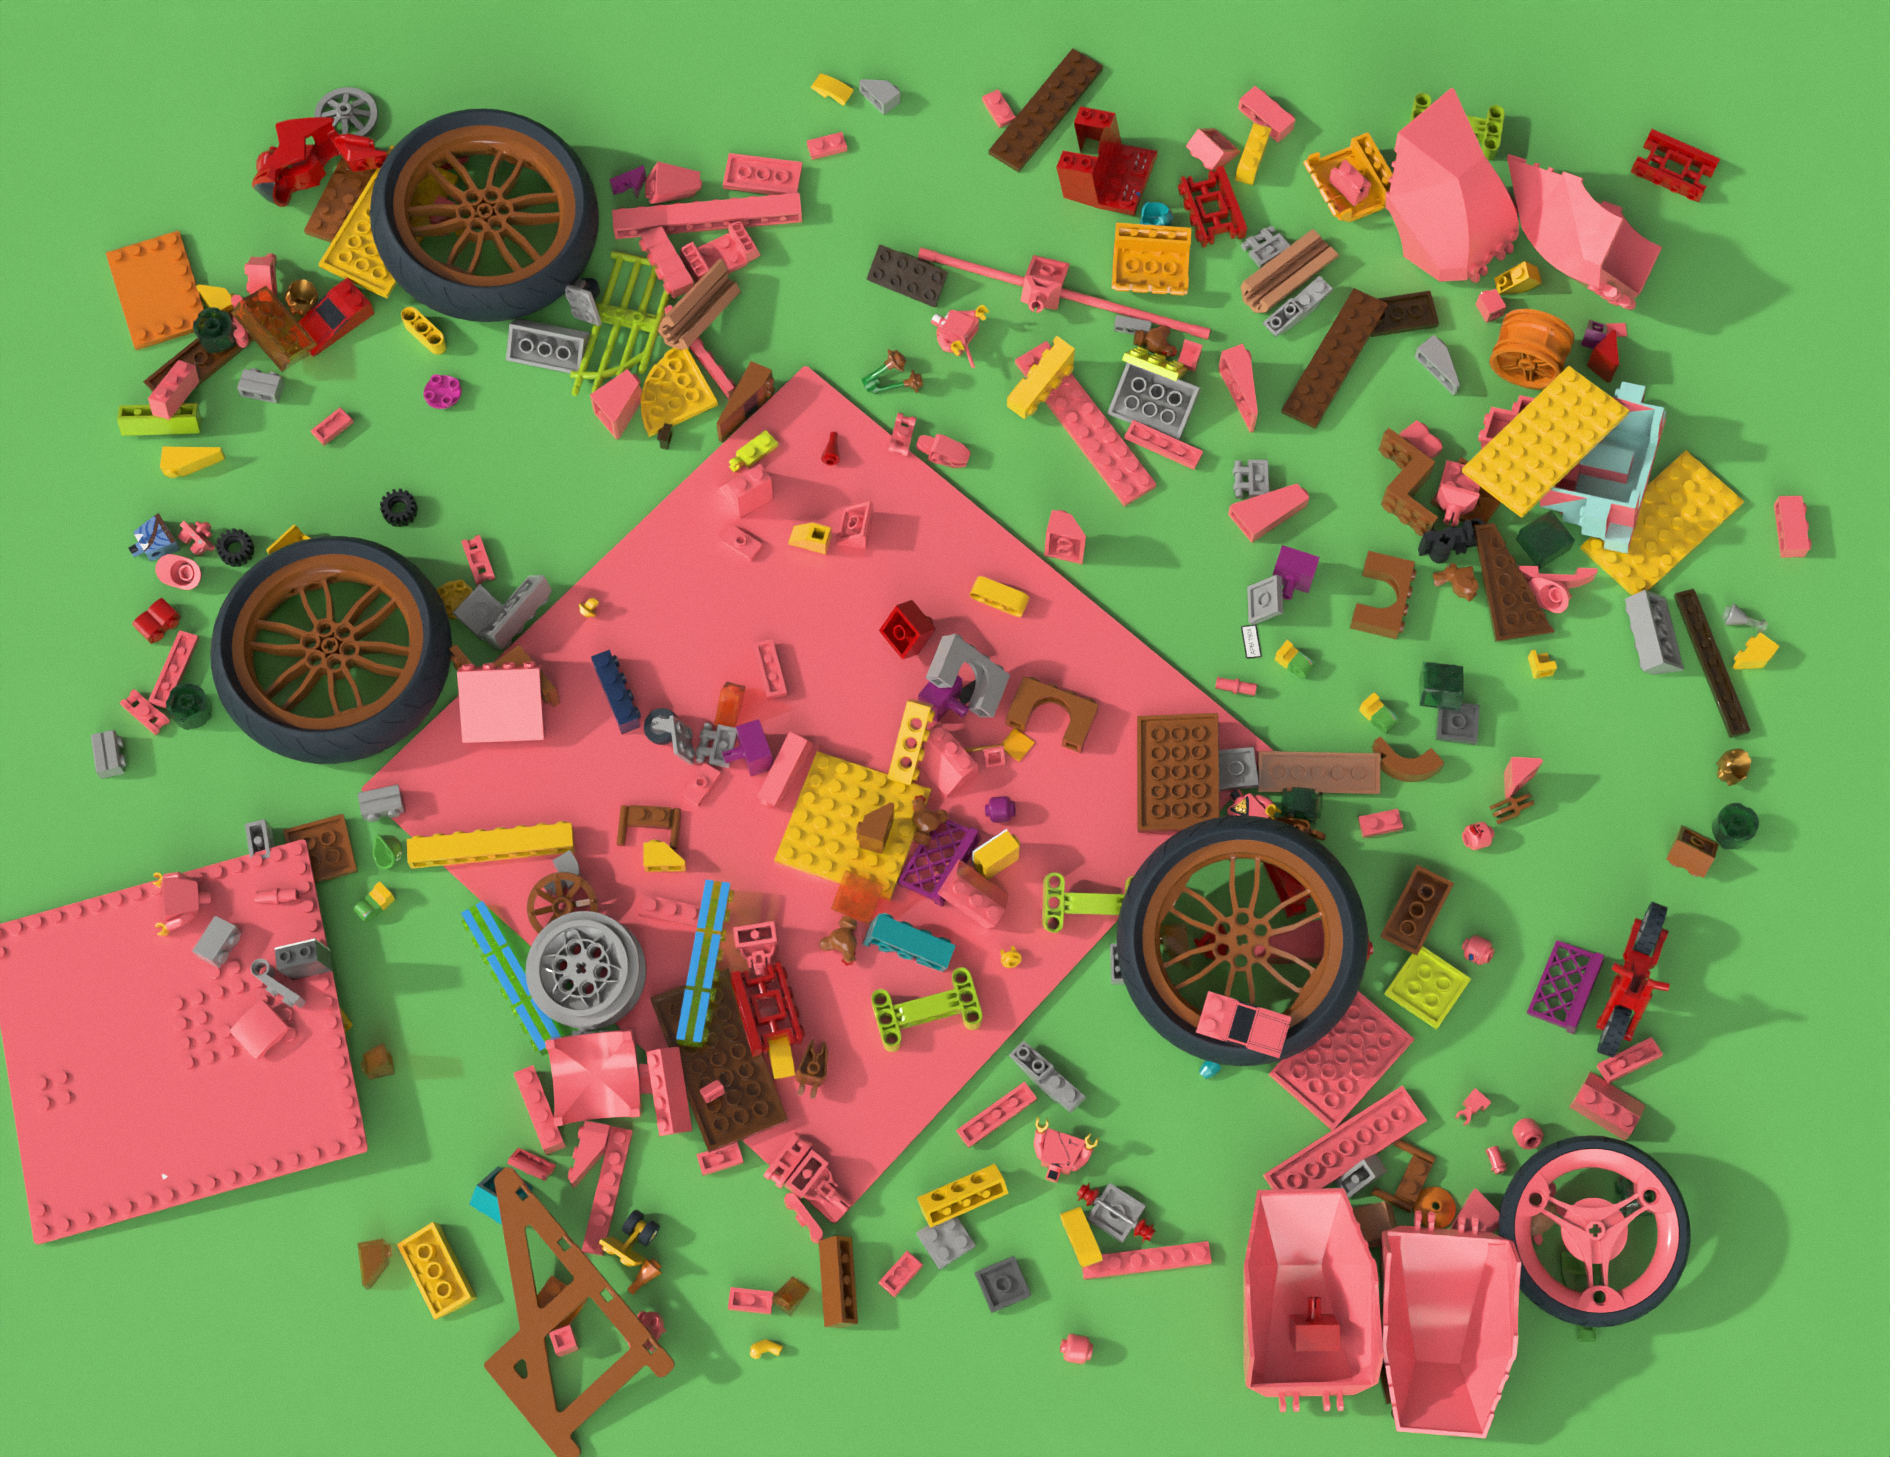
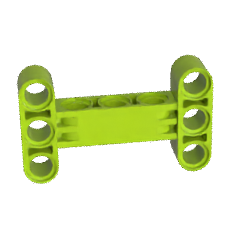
M1418 93L1415 96L1410 122L1431 105V97L1427 93ZM1493 105L1489 108L1486 119L1467 116L1478 143H1481V149L1487 160H1493L1496 157L1500 146L1505 112L1499 105Z
M1052 872L1044 877L1042 925L1048 932L1056 933L1062 929L1064 913L1119 915L1125 894L1064 892L1065 881L1061 874ZM1131 875L1126 879L1125 894L1134 875ZM1052 876H1056L1059 879V884L1055 888L1049 884V879ZM1051 897L1058 899V905L1055 908H1051L1048 904ZM1052 917L1056 918L1058 922L1057 927L1054 929H1050L1048 926V920Z
M963 967L954 970L952 974V990L897 1005H892L890 995L886 990L878 989L874 991L871 997L872 1008L884 1048L887 1051L895 1052L901 1047V1029L960 1013L966 1028L970 1030L978 1029L982 1023V1011L969 970ZM964 976L967 980L964 983H959L956 981V978ZM964 995H969L972 997V1001L964 1002L961 998ZM879 997H883L886 999V1002L882 1005H879L875 1002V1000ZM971 1014H974L979 1019L975 1022H971L967 1019V1017ZM883 1017H890L892 1021L889 1024H883L881 1019ZM894 1036L898 1040L896 1043L890 1044L886 1039Z

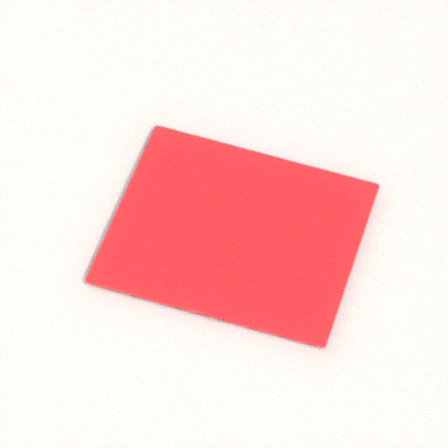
M301 839L270 848V858L262 859L260 855L266 854V850L255 852L251 858L250 854L183 872V874L197 882L198 892L210 891L211 902L210 904H199V911L192 920L177 929L169 931V934L166 936L157 935V933L162 932L163 927H155L157 923H166V921H163L161 888L153 884V882H158L159 879L0 924V1027L34 1243L38 1245L368 1151V1143L333 971L292 980L279 972L276 966V947L314 938L328 947L308 845L305 840ZM274 888H297L299 891V901L281 902L276 905L274 903L256 904L254 894L255 891H268ZM214 916L235 925L242 933L239 942L232 948L227 961L220 968L199 959L192 952ZM257 959L268 961L275 969L273 979L299 995L305 1001L302 1008L300 1009L296 1005L292 1008L282 1001L284 997L279 994L275 997L267 992V986L252 974V963ZM263 967L259 974L265 973L267 967ZM261 999H264L290 1029L278 1044H273L261 1059L256 1060L229 1030L251 1007ZM162 1174L167 1175L168 1177L163 1179Z

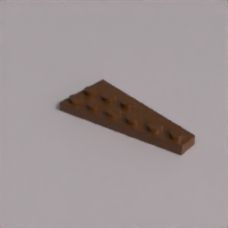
M1490 523L1474 526L1473 529L1495 642L1553 634L1555 632L1554 629L1549 625L1544 611L1540 609L1535 600V595L1522 572L1519 571L1515 564V559L1506 548V543L1496 525Z

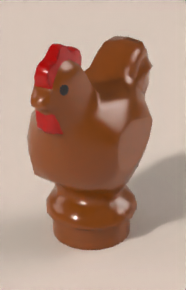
M1162 325L1158 328H1153L1147 333L1142 329L1141 331H1135L1134 345L1140 347L1144 345L1151 353L1163 354L1168 357L1175 356L1177 353L1176 347L1171 346L1167 342V338L1170 335V328Z
M922 795L915 796L912 801L914 810L912 823L918 831L914 832L913 841L929 845L930 840H932L929 833L936 830L941 823H945L949 815L943 809L932 811L926 808V798H923Z
M842 916L838 922L841 928L832 931L828 937L822 938L819 945L823 951L836 950L843 954L841 962L848 966L853 965V962L856 961L855 948L857 940L852 931L857 929L856 925L858 922L854 918Z

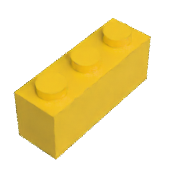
M1253 123L1237 167L1236 181L1253 186L1269 142L1271 128Z

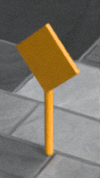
M1014 728L1000 745L965 748L964 750L966 752H974L1003 746L1007 754L1020 762L1035 742Z

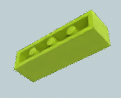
M198 403L182 404L170 420L152 415L150 405H119L117 422L121 436L200 433L202 418Z

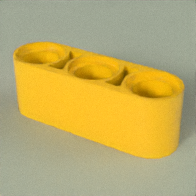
M414 307L404 308L401 312V318L405 328L433 354L439 355L444 353L447 346L443 334Z
M983 576L977 577L969 594L972 599L1016 617L1023 615L1030 600L1029 596L1025 593Z
M1077 1207L1061 1213V1221L1080 1266L1084 1268L1103 1261L1100 1249L1082 1208Z

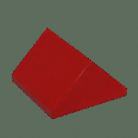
M1612 330L1594 347L1586 365L1607 383H1611L1619 366L1616 330Z

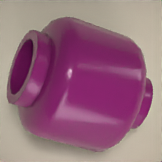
M1008 796L991 797L989 804L985 805L986 817L990 816V820L993 823L1010 822L1016 814L1015 802L1011 801Z

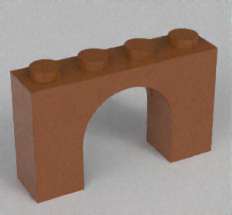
M1368 551L1362 576L1388 583L1394 589L1397 601L1386 608H1375L1356 603L1350 629L1397 639L1398 634L1403 633L1405 622L1402 621V617L1407 615L1409 604H1406V599L1411 597L1413 589L1410 586V581H1414L1417 571L1413 569L1414 561Z
M1024 676L1007 714L1006 725L1024 732L1033 711L1037 707L1047 703L1060 705L1067 711L1070 717V723L1062 739V747L1081 753L1098 713L1099 704H1096L1092 699L1078 697L1074 692L1059 690L1053 684L1046 685L1034 677L1028 678Z

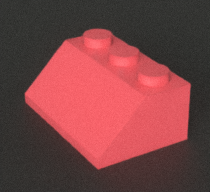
M1052 510L1046 531L1044 556L1082 565L1086 535L1072 514H1068L1063 510Z
M939 721L929 729L928 741L924 742L922 747L925 750L924 758L922 761H919L918 766L947 798L978 774V765Z
M960 859L937 893L986 929L996 926L1006 909L1008 900L1007 893Z
M1589 1072L1569 1107L1625 1141L1633 1132L1646 1105L1610 1083L1608 1084L1592 1072Z

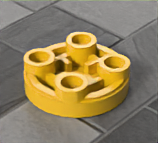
M463 580L450 581L436 589L443 601L449 619H457L452 613L473 591Z

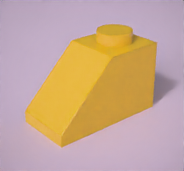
M200 284L196 286L201 298L218 321L234 308L231 303V298L234 294H229L226 288Z
M660 840L644 842L643 866L645 872L686 871L685 861L665 842Z

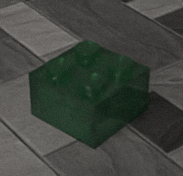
M1552 510L1521 528L1516 537L1517 542L1539 569L1570 551L1575 542V539Z
M1423 661L1419 678V705L1460 711L1464 695L1463 666Z

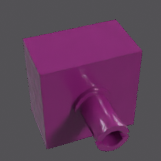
M1282 545L1272 576L1278 575L1282 577L1284 599L1291 600L1294 590L1309 593L1320 559L1319 556Z
M958 675L953 687L938 688L929 681L918 694V701L933 704L932 710L935 711L933 721L936 723L941 720L949 709L960 715L961 718L970 709L969 706L958 700L962 694V678Z
M757 719L736 726L739 747L722 751L725 764L743 758L750 777L770 771L773 765L772 755L760 720Z

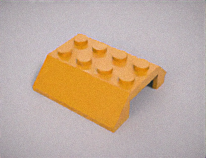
M1369 132L1352 138L1348 148L1320 158V153L1316 152L1309 155L1308 159L1303 162L1307 171L1312 174L1311 178L1317 188L1320 189L1319 192L1323 199L1329 204L1328 207L1331 213L1338 220L1350 223L1386 207V193L1390 192L1391 183L1388 181L1391 176L1393 177V173ZM1345 159L1371 183L1368 196L1356 206H1353L1329 183L1331 170L1334 167L1339 169L1342 161Z
M1116 223L1112 289L1126 292L1132 290V292L1148 293L1149 291L1154 294L1170 293V295L1181 296L1187 294L1191 228Z

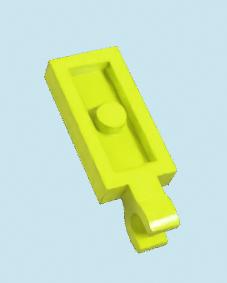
M767 430L763 431L736 451L737 457L729 461L731 464L729 468L734 473L744 465L749 469L776 449L778 442Z

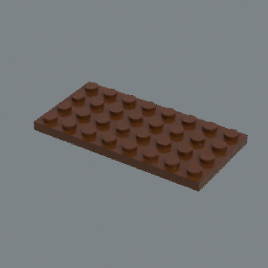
M729 968L714 973L711 989L703 988V977L695 981V986H687L685 984L650 998L668 1047H679L686 1094L708 1153L788 1122L762 1053L752 1057L730 981L731 973ZM685 989L693 990L685 1040L676 1039ZM702 992L710 993L702 1041L694 1042L693 1037ZM718 1080L723 1085L725 1093L715 1100L706 1103L700 1093V1089Z

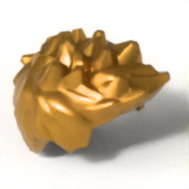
M298 279L289 285L284 299L288 307H290L292 315L298 313L301 316L308 313L316 305L318 293L311 282L305 279Z
M1738 748L1725 751L1716 763L1719 766L1718 772H1716L1717 777L1721 778V781L1727 782L1728 786L1736 785L1738 782L1746 779L1751 764L1748 753Z

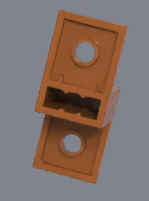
M1388 428L1383 434L1378 451L1385 458L1395 462L1402 471L1386 488L1381 505L1385 511L1398 517L1401 523L1414 529L1417 535L1423 536L1427 531L1434 530L1438 517L1414 500L1413 497L1429 480L1435 461Z
M456 644L450 648L452 654L450 659L454 663L453 666L456 671L464 664H472ZM518 645L494 663L495 666H503V663L514 662L515 665H524V662L533 660ZM540 670L542 699L546 704L550 702L555 707L560 703L556 688Z

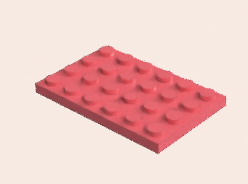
M1358 991L1345 1015L1327 1035L1301 1053L1281 1060L1269 1073V1076L1329 1129L1334 1130L1415 1039Z

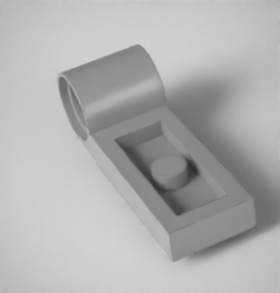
M257 959L252 963V974L267 986V992L275 997L278 994L284 997L282 1001L292 1008L294 1005L300 1009L302 1008L305 1001L299 995L273 979L275 969L268 961ZM263 967H267L265 973L259 974Z

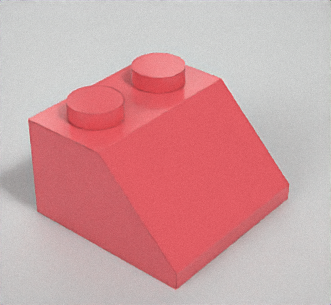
M1215 128L1198 129L1186 145L1190 150V154L1197 159L1199 158L1203 162V166L1208 170H1216V167L1225 166L1241 152Z

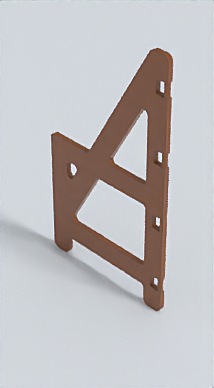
M506 1167L496 1175L494 1181L520 1330L484 1363V1368L557 1457H579L581 1449L572 1438V1433L644 1366H649L655 1375L661 1378L667 1376L675 1368V1362L578 1245L568 1236L567 1232L542 1202L527 1187L513 1168ZM520 1187L529 1196L524 1201L516 1193ZM528 1225L534 1228L574 1277L573 1281L544 1308H540L526 1233ZM562 1238L571 1246L566 1251L558 1243ZM605 1288L614 1298L609 1302L601 1295ZM591 1297L629 1342L630 1349L565 1410L559 1412L555 1399L545 1338L549 1332L553 1331L578 1306ZM648 1340L657 1349L652 1354L644 1346ZM521 1359L526 1361L528 1372L526 1378H523L515 1369L516 1364Z

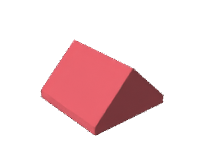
M868 501L843 509L836 540L838 545L866 549L873 519V502Z
M1511 757L1504 770L1506 799L1516 794L1536 775L1543 763L1541 758Z

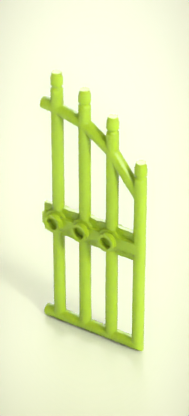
M612 251L611 258L616 259L602 302H595L601 323L614 325L598 372H586L602 324L600 326L594 324L579 370L571 371L570 378H575L571 391L573 396L578 395L583 379H595L594 386L592 387L593 393L601 387L604 378L614 375L617 377L638 363H641L638 372L644 374L658 335V329L665 314L664 308L667 307L671 295L667 294L664 289L657 314L645 313L657 278L656 268L653 265L638 311L627 309L641 265L651 266L647 258ZM623 261L633 262L634 265L620 307L610 306L609 302ZM621 326L632 328L620 366L607 369ZM639 330L650 332L645 350L630 359Z

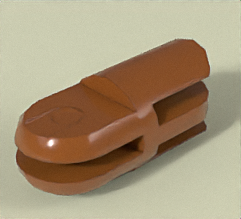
M1528 793L1516 799L1509 797L1489 806L1490 810H1493L1506 803L1508 804V807L1493 813L1494 817L1509 811L1512 813L1497 820V825L1519 816L1521 810L1534 805V800L1521 806L1517 805V803L1532 797V795Z

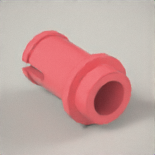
M1493 1146L1485 1150L1492 1165L1491 1171L1495 1175L1506 1172L1507 1163H1504L1499 1147Z

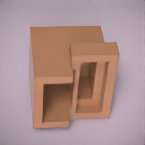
M1383 1201L1353 1208V1214L1357 1223L1359 1222L1361 1226L1360 1230L1369 1245V1250L1381 1247L1382 1232L1397 1227L1392 1205Z

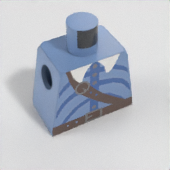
M159 513L134 531L133 534L138 542L128 547L134 558L145 552L150 561L181 550Z

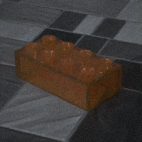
M267 286L239 301L231 312L281 372L307 357L317 345Z

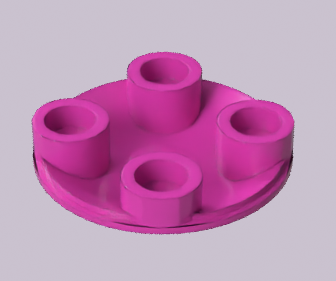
M435 374L431 376L430 381L426 384L423 396L429 406L436 409H446L457 403L461 397L462 388L458 379L448 375L440 376Z

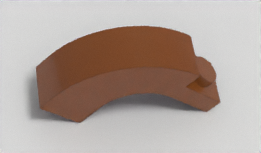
M1381 736L1374 740L1372 745L1373 753H1380V758L1382 759L1380 769L1396 780L1404 782L1423 781L1441 771L1444 765L1442 759L1432 748L1417 758H1404L1396 754Z

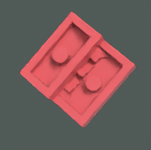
M261 999L229 1031L258 1060L264 1056L273 1044L279 1043L290 1027L264 999Z

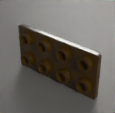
M879 245L867 280L929 306L936 307L948 272L902 251H896L884 245Z

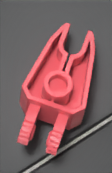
M923 434L919 436L916 443V449L929 455L928 460L951 468L966 467L971 454L962 443L942 434H936L935 438Z

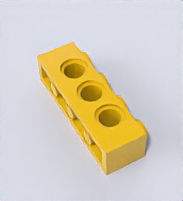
M911 698L907 701L887 779L911 785L914 780H918L920 769L917 768L918 763L923 760L925 750L922 747L924 742L928 741L930 730H927L928 724L933 722L935 711L932 710L933 704ZM913 718H919L922 721V727H915L912 722ZM908 738H915L917 746L911 747L908 744ZM903 757H909L912 760V766L904 765Z
M994 1163L919 1196L917 1200L922 1214L931 1228L1009 1193L1004 1178Z

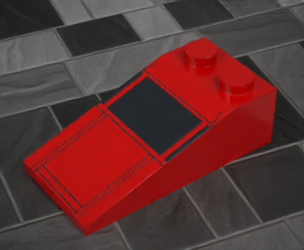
M347 277L333 287L290 332L314 358L374 315V311L369 300Z

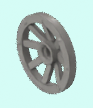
M344 87L330 91L323 96L315 108L314 117H335L332 125L335 129L339 122H341L342 134L349 133L348 124L352 122L359 130L354 135L368 137L377 125L378 110L369 94L357 88ZM350 96L359 98L358 100L349 104ZM343 97V101L340 104L334 101L335 99ZM367 103L371 111L355 108ZM327 105L335 108V110L324 112ZM355 116L367 117L370 119L367 125L364 127Z

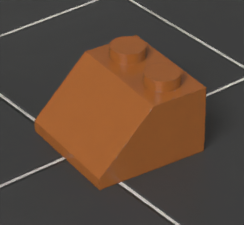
M890 802L864 815L863 822L859 821L856 829V840H859V848L883 854L895 818L894 803Z
M1681 825L1666 860L1675 867H1682L1688 870L1693 876L1704 878L1715 859L1719 843Z

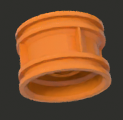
M1533 309L1513 310L1507 313L1503 319L1500 335L1493 348L1489 364L1499 377L1509 383L1527 389L1544 390L1564 371L1566 357L1570 353L1574 342L1573 330L1563 320L1549 313Z

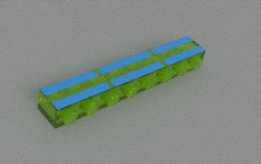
M705 880L676 1037L678 1045L703 1048L704 1042L708 1041L709 1029H706L707 1022H711L713 1009H710L711 1001L715 1002L716 998L714 983L719 981L720 969H717L718 961L722 962L724 949H721L722 942H726L727 929L724 928L725 923L730 921L731 910H728L729 902H733L734 890L731 889V884L728 882Z
M481 901L461 913L464 918L461 923L466 932L469 930L472 932L473 937L470 939L476 949L481 948L483 954L480 956L485 965L490 964L493 971L490 974L495 983L500 981L503 987L500 991L504 999H510L513 1005L510 1006V1009L515 1018L517 1016L521 1018L522 1023L519 1025L524 1034L529 1033L533 1039L529 1041L535 1052L539 1051L544 1056L548 1053L545 1041L552 1037L561 1036L551 1018L534 1002L528 989L524 971L485 903Z

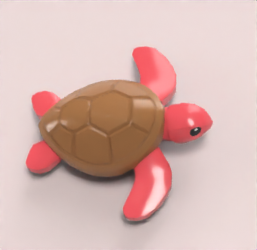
M1552 1182L1548 1186L1549 1196L1554 1198L1556 1185ZM1536 1193L1530 1195L1531 1204L1539 1205L1541 1201L1540 1196ZM1549 1201L1544 1210L1556 1216L1558 1214L1562 1219L1566 1213V1210ZM1541 1213L1532 1216L1531 1236H1533V1241L1538 1246L1543 1242L1542 1233L1549 1230L1554 1224V1221Z

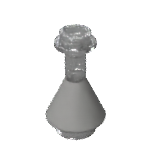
M1735 603L1732 606L1726 605L1721 617L1725 621V625L1746 624L1758 629V634L1760 632L1764 633L1768 625L1765 619L1760 622L1748 617Z

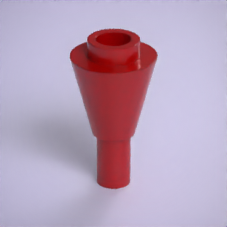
M836 432L830 433L829 442L821 456V461L828 466H833L840 462L837 445L838 433Z

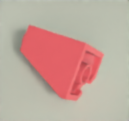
M657 162L645 180V197L649 198V202L652 204L694 197L696 192L700 191L702 187L700 172Z

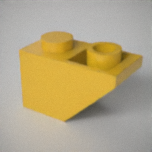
M1526 261L1494 278L1499 295L1527 292L1542 284L1538 267Z
M816 523L795 525L788 545L826 555L832 538L831 527Z
M1761 632L1756 638L1751 636L1745 644L1747 649L1745 651L1740 650L1734 657L1736 662L1732 668L1735 670L1763 668L1780 646Z

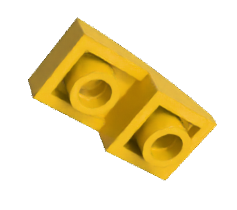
M821 73L811 86L813 90L824 98L829 95L842 106H844L854 91L841 81Z
M787 1037L768 1041L770 1046L768 1054L771 1059L773 1078L795 1076L791 1047L788 1044Z

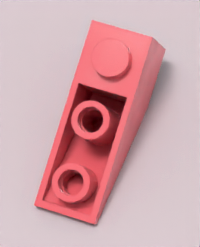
M585 1120L584 1126H580L578 1132V1139H580L579 1147H575L573 1152V1159H575L574 1167H570L568 1173V1180H570L572 1187H576L606 1152L611 1131L610 1125Z

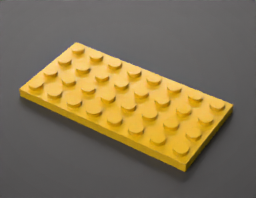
M391 145L387 151L388 155L395 146ZM440 167L437 168L447 181L456 186L459 181L457 175ZM377 168L320 260L319 267L344 279L348 277L352 283L387 299L397 282L381 260L371 230L370 205L374 183L380 168ZM429 174L416 189L411 207L430 205L435 202L438 195L448 199L449 195L433 176ZM428 216L410 218L411 227L432 225ZM415 237L420 245L424 237Z
M1568 366L1462 468V473L1522 518L1629 414V409Z
M1686 450L1647 485L1628 554L1604 549L1605 541L1592 536L1581 545L1580 549L1629 594L1635 595L1644 590L1649 591L1731 516L1744 501Z

